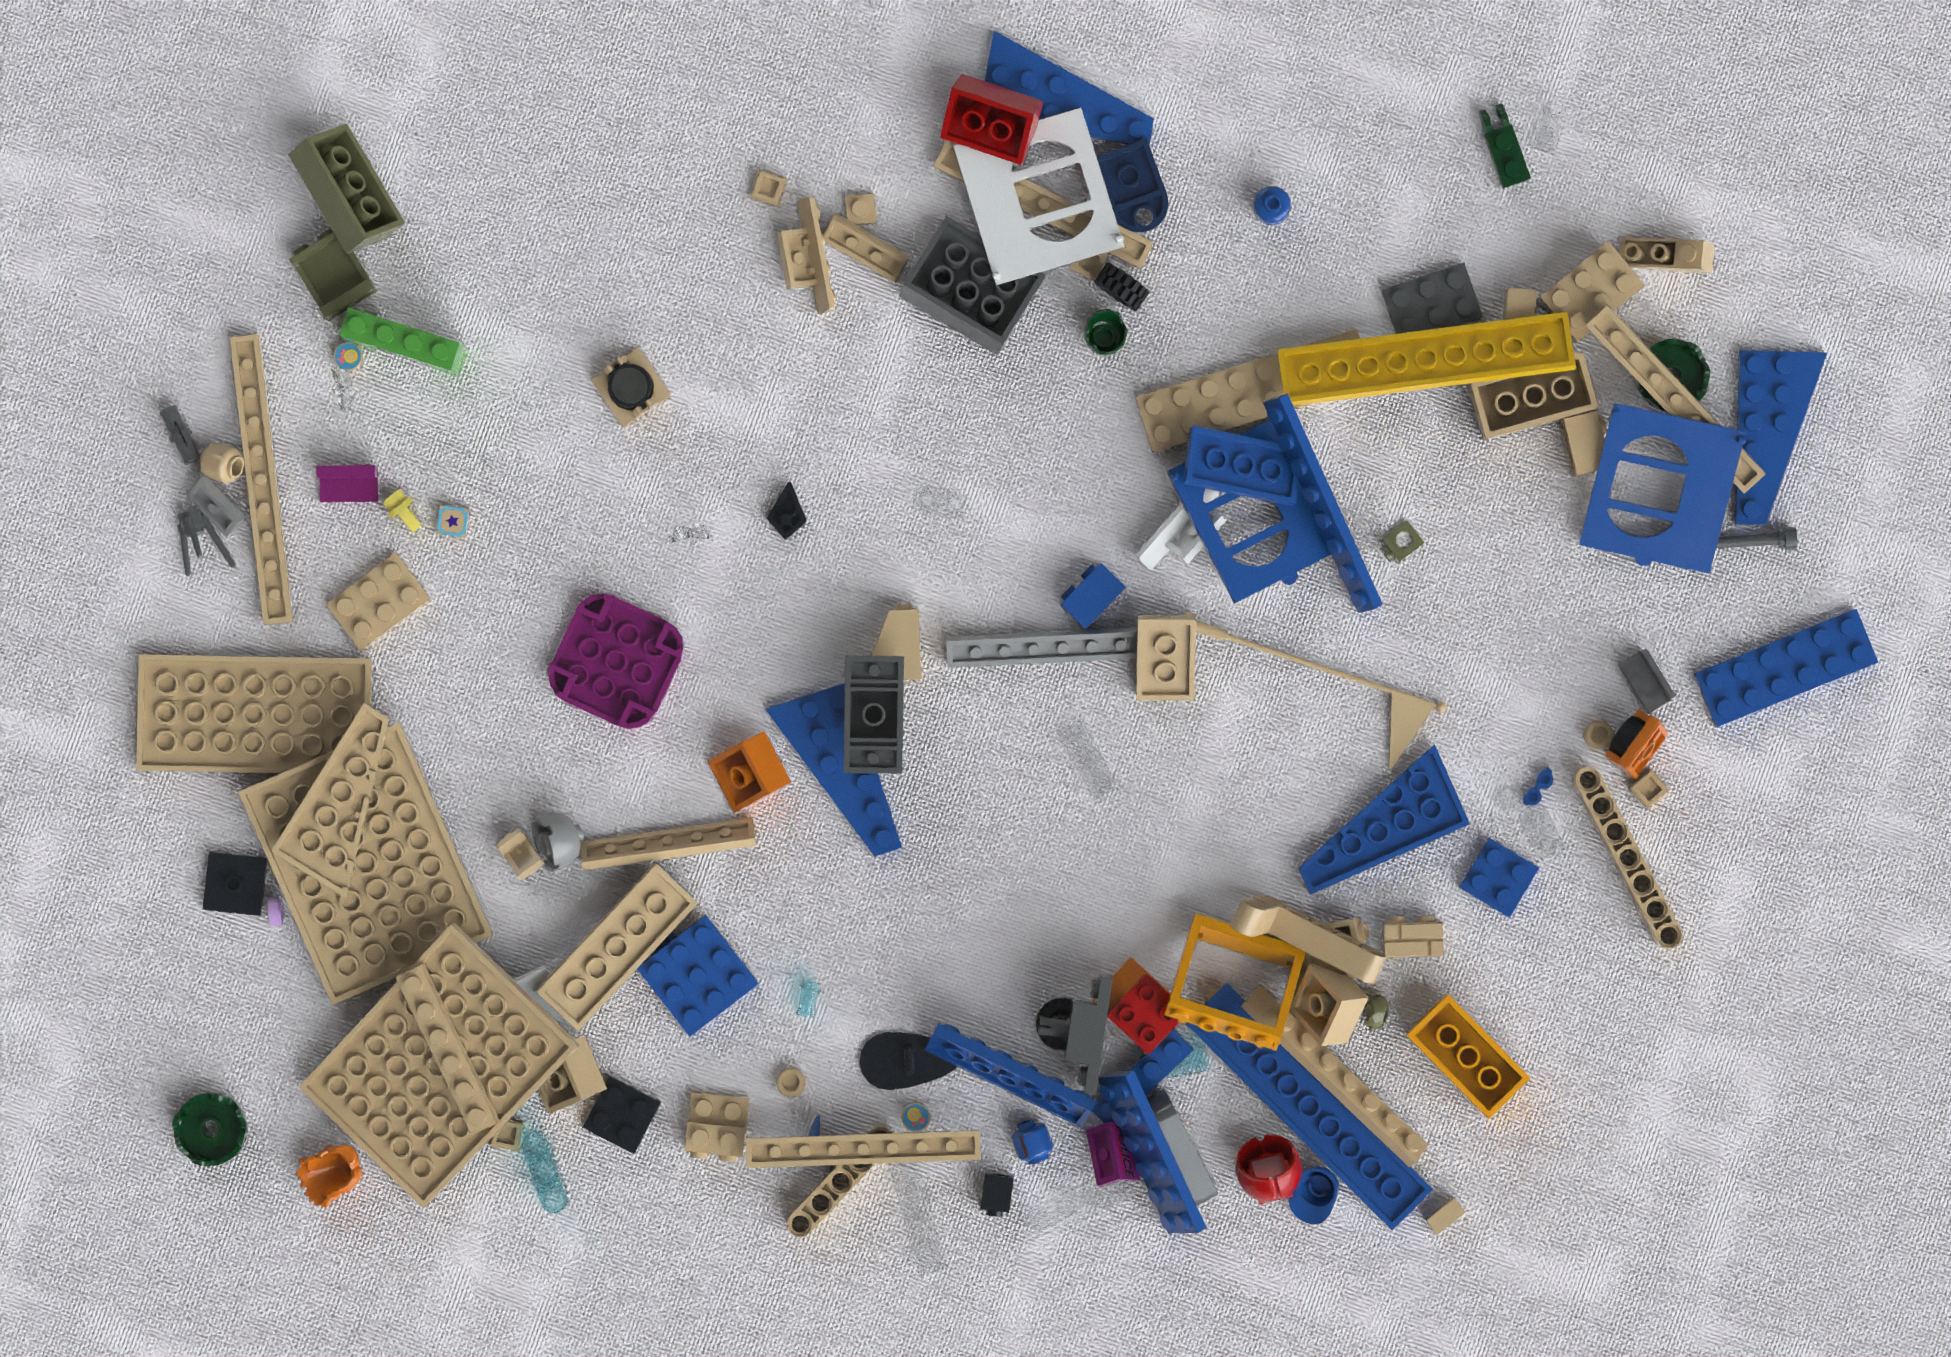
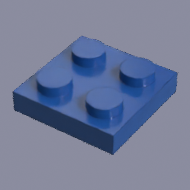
M1488 838L1459 888L1510 918L1539 867Z

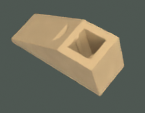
M1621 237L1619 254L1630 268L1712 274L1715 245L1705 240Z

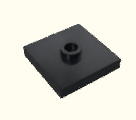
M209 852L202 910L262 916L268 859Z

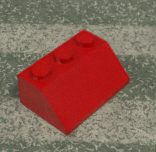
M961 74L951 89L940 138L1022 165L1038 125L1043 101Z

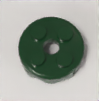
M1666 339L1649 348L1667 368H1674L1679 372V381L1698 401L1704 397L1709 384L1710 367L1703 357L1701 349L1696 344L1679 339ZM1636 380L1638 391L1643 399L1652 407L1667 412Z
M202 1093L190 1098L176 1113L172 1122L175 1144L178 1150L188 1157L192 1163L199 1166H215L231 1160L240 1152L247 1139L248 1124L243 1109L231 1097L221 1093ZM209 1120L215 1121L219 1126V1133L215 1137H209L204 1132V1125Z

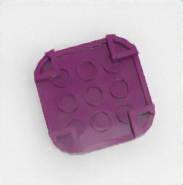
M604 593L592 595L581 601L575 609L576 612L552 663H550L548 670L550 686L556 696L571 705L616 726L627 729L640 728L651 722L661 706L682 661L685 649L683 637L678 629L667 620L615 596Z

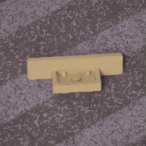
M808 196L797 202L802 228L780 231L776 235L786 289L813 287L817 313L820 315L835 309L836 297L829 279L830 265L826 260L824 252L825 238L820 231L818 220L820 216L819 207L815 203L814 196Z

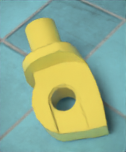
M398 489L384 500L382 504L390 512L387 515L389 518L399 515L412 533H414L422 524L408 508L413 498H407L403 491Z

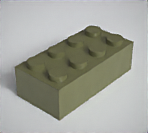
M348 124L306 138L288 154L346 255L387 239L405 224Z

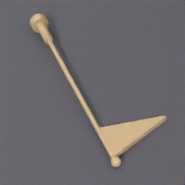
M1185 611L1184 615H1196L1197 617V614ZM1196 620L1197 633L1224 642L1227 639L1390 693V769H1392L1432 710L1435 708L1438 713H1444L1447 710V705L1444 702L1435 703L1228 634V630Z

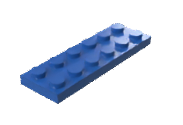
M1854 609L1694 673V676L1716 728L1876 664L1878 660L1857 609Z
M938 1023L924 1049L1080 1128L1096 1104V1101L1091 1099V1096L1082 1090H1073L1064 1086L1065 1084L1062 1080L1053 1076L1048 1078L1038 1073V1069L1027 1063L1020 1064L1012 1060L1011 1055L1001 1050L994 1051L986 1047L982 1040L975 1037L968 1038L960 1034L956 1027L949 1024L942 1025Z
M1135 1071L1105 1072L1098 1077L1100 1093L1110 1106L1112 1119L1119 1126L1123 1134L1124 1145L1131 1152L1135 1160L1136 1171L1143 1178L1148 1188V1197L1155 1204L1164 1229L1168 1233H1199L1206 1229L1203 1218Z

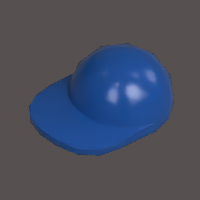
M1321 1166L1311 1167L1302 1172L1300 1182L1293 1191V1196L1289 1199L1290 1209L1297 1218L1308 1224H1320L1328 1218L1339 1192V1182L1336 1175L1328 1168Z

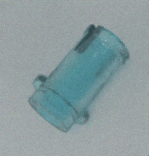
M803 980L802 985H799L801 993L796 1015L814 1018L817 996L822 990L819 988V982Z

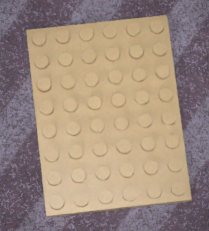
M400 722L387 728L346 898L271 852L333 751L238 792L332 1005L392 980L397 975L409 970L452 923H455L475 943L494 935Z
M452 923L409 970L424 963L500 1122L471 1135L398 982L394 984L299 1086L317 1106L423 1209L580 1046L573 1037L455 923Z

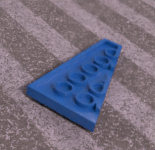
M994 31L985 76L986 82L1042 100L1043 105L1039 120L1081 108L1090 138L1126 145L1147 138L1150 144L1154 118Z
M1739 351L1737 430L1746 432V442L1742 448L1765 471L1766 475L1745 493L1736 486L1735 525H1766L1827 352Z
M1435 744L1298 868L1310 895L1470 824Z

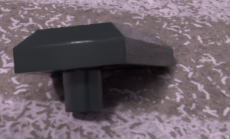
M791 482L787 483L766 518L785 541L807 523Z

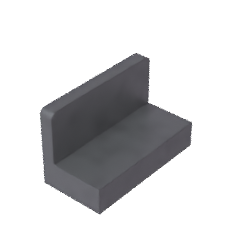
M1647 648L1642 649L1618 664L1648 714L1677 698Z

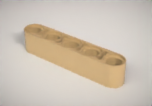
M880 1124L873 1127L867 1134H874L880 1130L886 1133H893L890 1127ZM855 1164L837 1165L792 1212L787 1222L789 1232L795 1237L800 1238L810 1234L875 1164H868L862 1168L857 1167ZM837 1173L847 1175L849 1178L848 1186L842 1189L837 1188L833 1184L834 1175ZM823 1194L827 1196L829 1206L826 1209L819 1210L815 1208L813 1198L816 1195ZM801 1215L808 1219L809 1227L806 1230L798 1231L794 1228L792 1222L796 1216Z

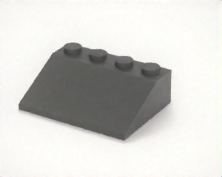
M946 216L904 282L899 297L998 356L1046 275L1039 272L996 285L981 236Z

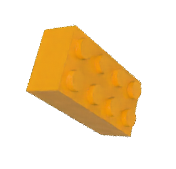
M1445 993L1404 1033L1488 1119L1530 1079L1449 994Z

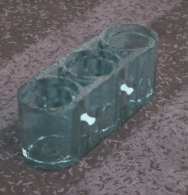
M532 1131L524 1137L522 1150L542 1207L549 1213H559L568 1205L569 1193L548 1135L543 1131ZM536 1136L542 1139L544 1146L541 1152H533L529 1148L528 1143L531 1137ZM547 1164L552 1167L553 1176L551 1179L545 1180L539 1176L538 1168L540 1165ZM558 1192L561 1194L563 1203L560 1207H552L549 1204V1193Z

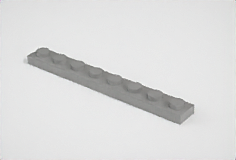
M1137 627L946 637L948 668L1136 659Z

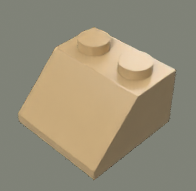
M1309 964L1293 999L1290 1011L1321 1046L1348 1043L1369 997L1351 978L1316 964Z
M585 1036L575 1039L580 1046L538 1089L548 1114L607 1089Z

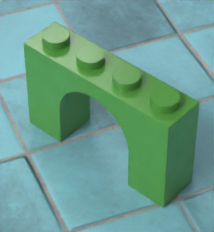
M349 307L339 334L347 342H352L375 351L377 348L426 364L432 369L457 377L459 376L467 351L459 342Z

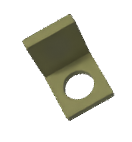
M1407 520L1379 541L1382 544L1380 550L1389 562L1394 560L1396 564L1400 563L1424 544V541ZM1400 532H1408L1412 536V545L1407 549H1402L1396 544V536Z

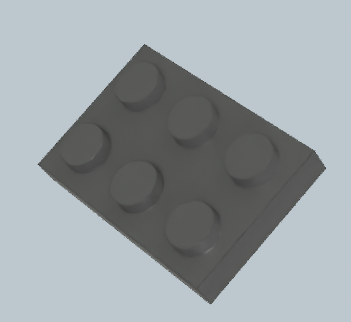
M1465 263L1381 290L1395 334L1460 326L1483 318Z

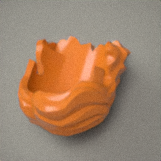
M327 1145L316 1155L306 1158L301 1157L299 1159L301 1167L296 1171V1176L301 1181L300 1187L307 1188L304 1195L309 1197V1202L327 1208L333 1200L338 1199L341 1194L350 1192L362 1177L358 1154L349 1145Z

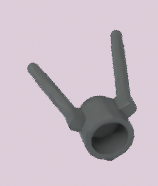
M200 509L188 510L178 515L180 524L177 527L181 538L186 576L191 575L187 537H191L196 556L201 558L202 552L197 535L204 533L203 527L206 528L230 567L234 568L236 566L231 555L211 526L209 519L205 515L202 516Z

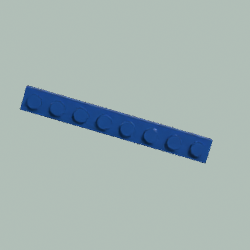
M1288 393L1263 402L1268 419L1272 422L1279 437V443L1288 457L1291 470L1297 477L1303 491V496L1308 502L1314 515L1315 523L1320 528L1326 541L1327 549L1335 561L1339 576L1344 581L1352 604L1358 613L1383 605Z

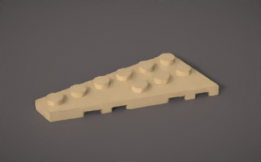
M364 703L271 850L272 853L345 898L347 897L390 719L367 703Z

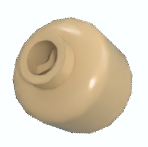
M212 443L200 455L201 471L204 476L206 475L211 480L231 483L240 477L244 470V460L240 451L235 447L222 443Z

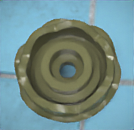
M1376 993V995H1370L1369 997L1370 1004L1365 1009L1367 1019L1363 1023L1371 1030L1385 1025L1389 1011V1002L1381 994Z

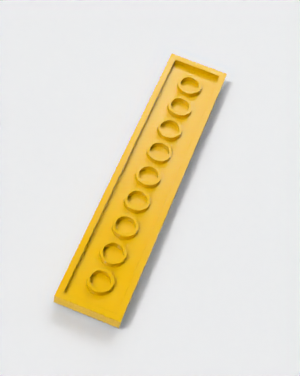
M1568 312L1277 349L1283 395L1288 393L1293 406L1576 369Z

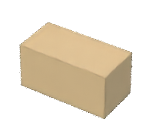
M1452 1197L1426 1217L1425 1220L1438 1235L1466 1212L1457 1200Z

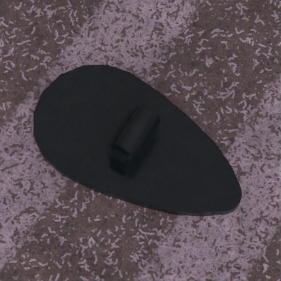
M885 1032L875 1035L864 1045L859 1061L862 1074L866 1080L878 1089L885 1090L903 1089L927 1083L947 1075L955 1070L957 1066L924 1050L930 1037L904 1032Z

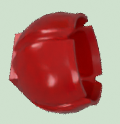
M1270 1134L1264 1135L1262 1141L1254 1137L1247 1141L1237 1154L1235 1171L1238 1183L1247 1195L1258 1200L1259 1205L1293 1196V1191L1297 1188L1301 1179L1302 1164L1298 1152L1288 1139Z

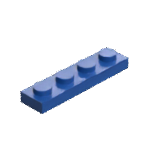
M1174 1028L1149 1055L1143 1056L1129 1071H1135L1145 1095H1147L1194 1048ZM1101 1096L1096 1101L1092 1112L1103 1123L1114 1122L1107 1100Z

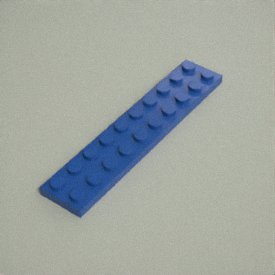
M1227 982L1204 1004L1205 1006L1255 1021L1241 1007L1245 1000ZM1185 1023L1392 1231L1433 1190L1281 1044L1278 1045L1276 1051L1266 1047L1261 1049L1253 1043L1244 1040H1233L1225 1034L1216 1031L1208 1032L1202 1030L1197 1025Z

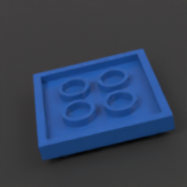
M706 914L651 955L637 968L689 1037L759 984Z

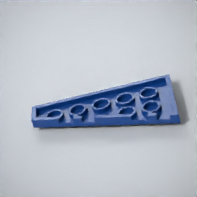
M845 683L765 709L874 857L902 848L878 773H843Z

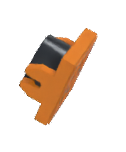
M1638 709L1619 728L1605 757L1623 770L1626 775L1635 780L1667 738L1668 732L1660 720Z

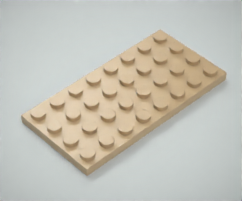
M139 654L136 771L282 773L335 750L362 705L367 703L372 706L373 659Z

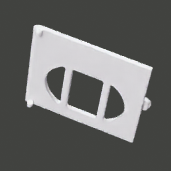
M1081 108L1039 120L1030 144L1031 146L1045 141L1058 142L1072 149L1075 154L1024 170L1012 172L1013 162L960 144L953 146L996 285L1124 247V238L1120 234ZM1074 164H1080L1091 198L1089 201L1030 219L1024 218L1014 187L1015 182ZM1090 210L1093 211L1088 226L1079 235L1066 241H1047L1037 237L1030 231L1033 227Z

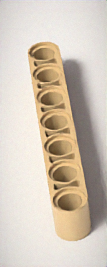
M1593 767L1579 768L1572 777L1573 786L1647 929L1658 946L1670 949L1675 948L1682 940L1681 928L1601 774ZM1584 772H1589L1594 777V783L1590 788H1584L1580 784V776ZM1599 797L1607 802V810L1603 814L1596 813L1593 808L1594 801ZM1613 823L1617 824L1621 830V834L1616 840L1610 839L1606 833L1608 826ZM1626 849L1631 850L1634 854V861L1629 866L1623 865L1620 860L1622 851ZM1639 875H1643L1648 882L1647 888L1642 892L1637 891L1633 885L1635 878ZM1652 901L1658 902L1661 906L1660 914L1654 918L1649 916L1647 912V906ZM1670 927L1675 935L1673 941L1666 944L1661 940L1660 935L1664 928Z

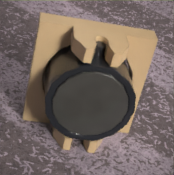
M639 347L628 355L619 357L614 364H609L603 369L602 373L591 379L623 428L672 396Z

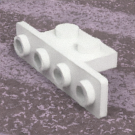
M1205 489L1203 502L1208 503L1214 500L1220 491ZM1182 502L1136 554L1137 559L1149 570H1152L1169 550L1189 564L1204 547ZM1215 510L1209 512V516L1218 531L1226 520Z

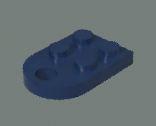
M1147 138L1098 156V164L1116 221L1123 228L1133 232H1146L1157 227L1167 214L1169 202ZM1142 208L1149 209L1153 214L1152 222L1146 226L1140 225L1136 220V214Z

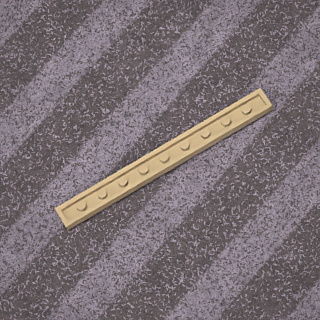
M259 334L230 337L263 625L294 622L261 339Z

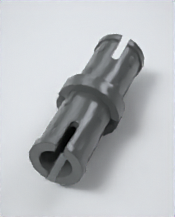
M173 405L162 410L159 414L162 416L171 435L169 439L171 443H175L184 461V465L199 460L200 454L190 436L192 431L189 427L186 428L177 410V406Z

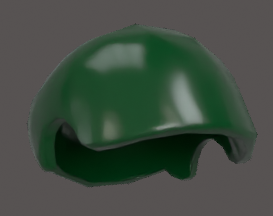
M1103 309L1096 311L1088 318L1084 326L1083 335L1087 346L1092 352L1097 355L1107 356L1115 354L1124 346L1128 329L1119 312Z

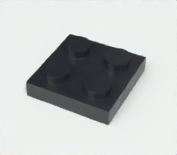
M609 1075L605 1083L607 1089L600 1092L582 1128L635 1154L661 1101Z

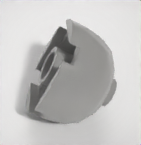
M557 812L534 816L533 819L536 822H533L531 825L532 835L537 852H543L547 859L544 860L545 868L550 872H554L571 865L579 855L580 841L584 840L580 825H575L570 817Z

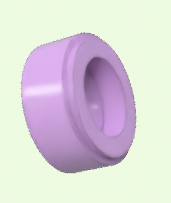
M280 897L268 898V916L271 927L282 926L284 923L283 903Z

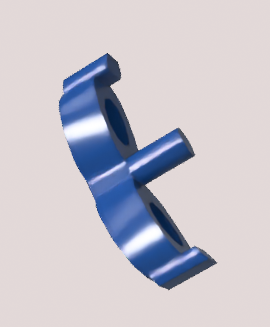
M1546 768L1538 775L1535 787L1531 788L1524 795L1522 804L1525 806H1535L1541 801L1540 789H1548L1553 784L1554 778L1551 774V769Z

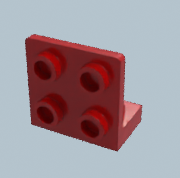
M1144 974L1107 1015L1112 1022L1148 1055L1179 1023L1178 1019L1164 1015L1170 995L1148 974Z

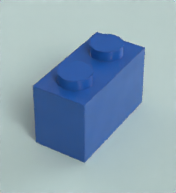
M1102 563L1097 567L1091 564L1081 575L1084 581L1077 588L1071 585L1061 596L1064 602L1060 606L1085 630L1126 588Z

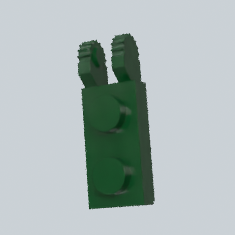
M1501 103L1496 105V114L1502 128L1492 129L1490 116L1485 109L1479 111V117L1502 188L1505 189L1528 181L1531 177L1512 124L1510 125L1505 107Z

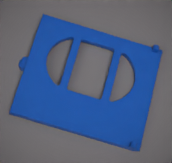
M1614 403L1579 545L1635 557L1636 563L1641 566L1650 565L1653 561L1710 574L1742 446L1746 442V432ZM1660 436L1678 445L1684 452L1688 463L1684 465L1625 452L1623 448L1641 437ZM1621 460L1686 475L1677 511L1671 512L1610 498L1618 462ZM1609 508L1671 521L1672 524L1666 530L1656 535L1646 537L1634 536L1618 528L1611 520L1607 510Z
M1270 420L1241 434L1242 436L1279 443V437ZM1185 462L1167 471L1178 497L1234 604L1280 580L1285 585L1294 584L1298 579V571L1331 555L1321 530L1315 523L1311 508L1303 496L1299 482L1295 505L1288 506L1274 503L1282 518L1281 522L1226 548L1209 516V512L1240 496L1226 493L1208 503H1204L1205 488L1182 484ZM1283 530L1287 531L1285 546L1280 555L1271 563L1262 566H1248L1233 559V555Z

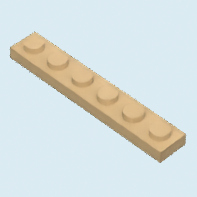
M753 818L582 841L580 842L583 870L753 847L756 846Z
M424 963L397 975L395 978L471 1135L500 1122Z

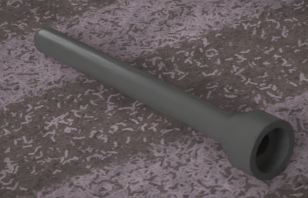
M1783 527V530H1778L1774 534L1721 536L1718 539L1716 548L1778 545L1779 548L1784 547V550H1797L1796 527Z

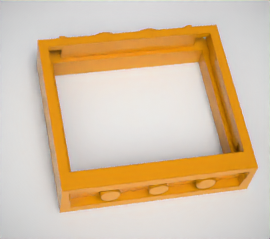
M1195 913L1164 1015L1178 1019L1180 1023L1188 1022L1208 1032L1216 1031L1227 1035L1233 1040H1244L1255 1044L1261 1049L1266 1047L1276 1051L1282 1039L1306 952L1287 942L1266 935L1246 936L1232 929L1231 924ZM1197 939L1291 969L1275 1027L1180 998Z

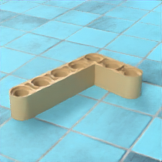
M1265 894L1242 899L1230 925L1235 931L1250 937L1269 933L1357 979L1371 984L1375 983L1386 959V955Z

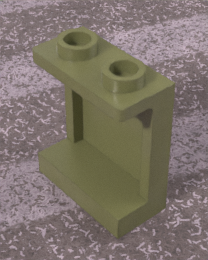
M332 229L320 234L317 237L319 241L313 245L308 246V244H304L294 250V256L289 259L318 304L324 318L328 321L347 311L348 307L351 308L378 292L356 254L352 252L346 255Z

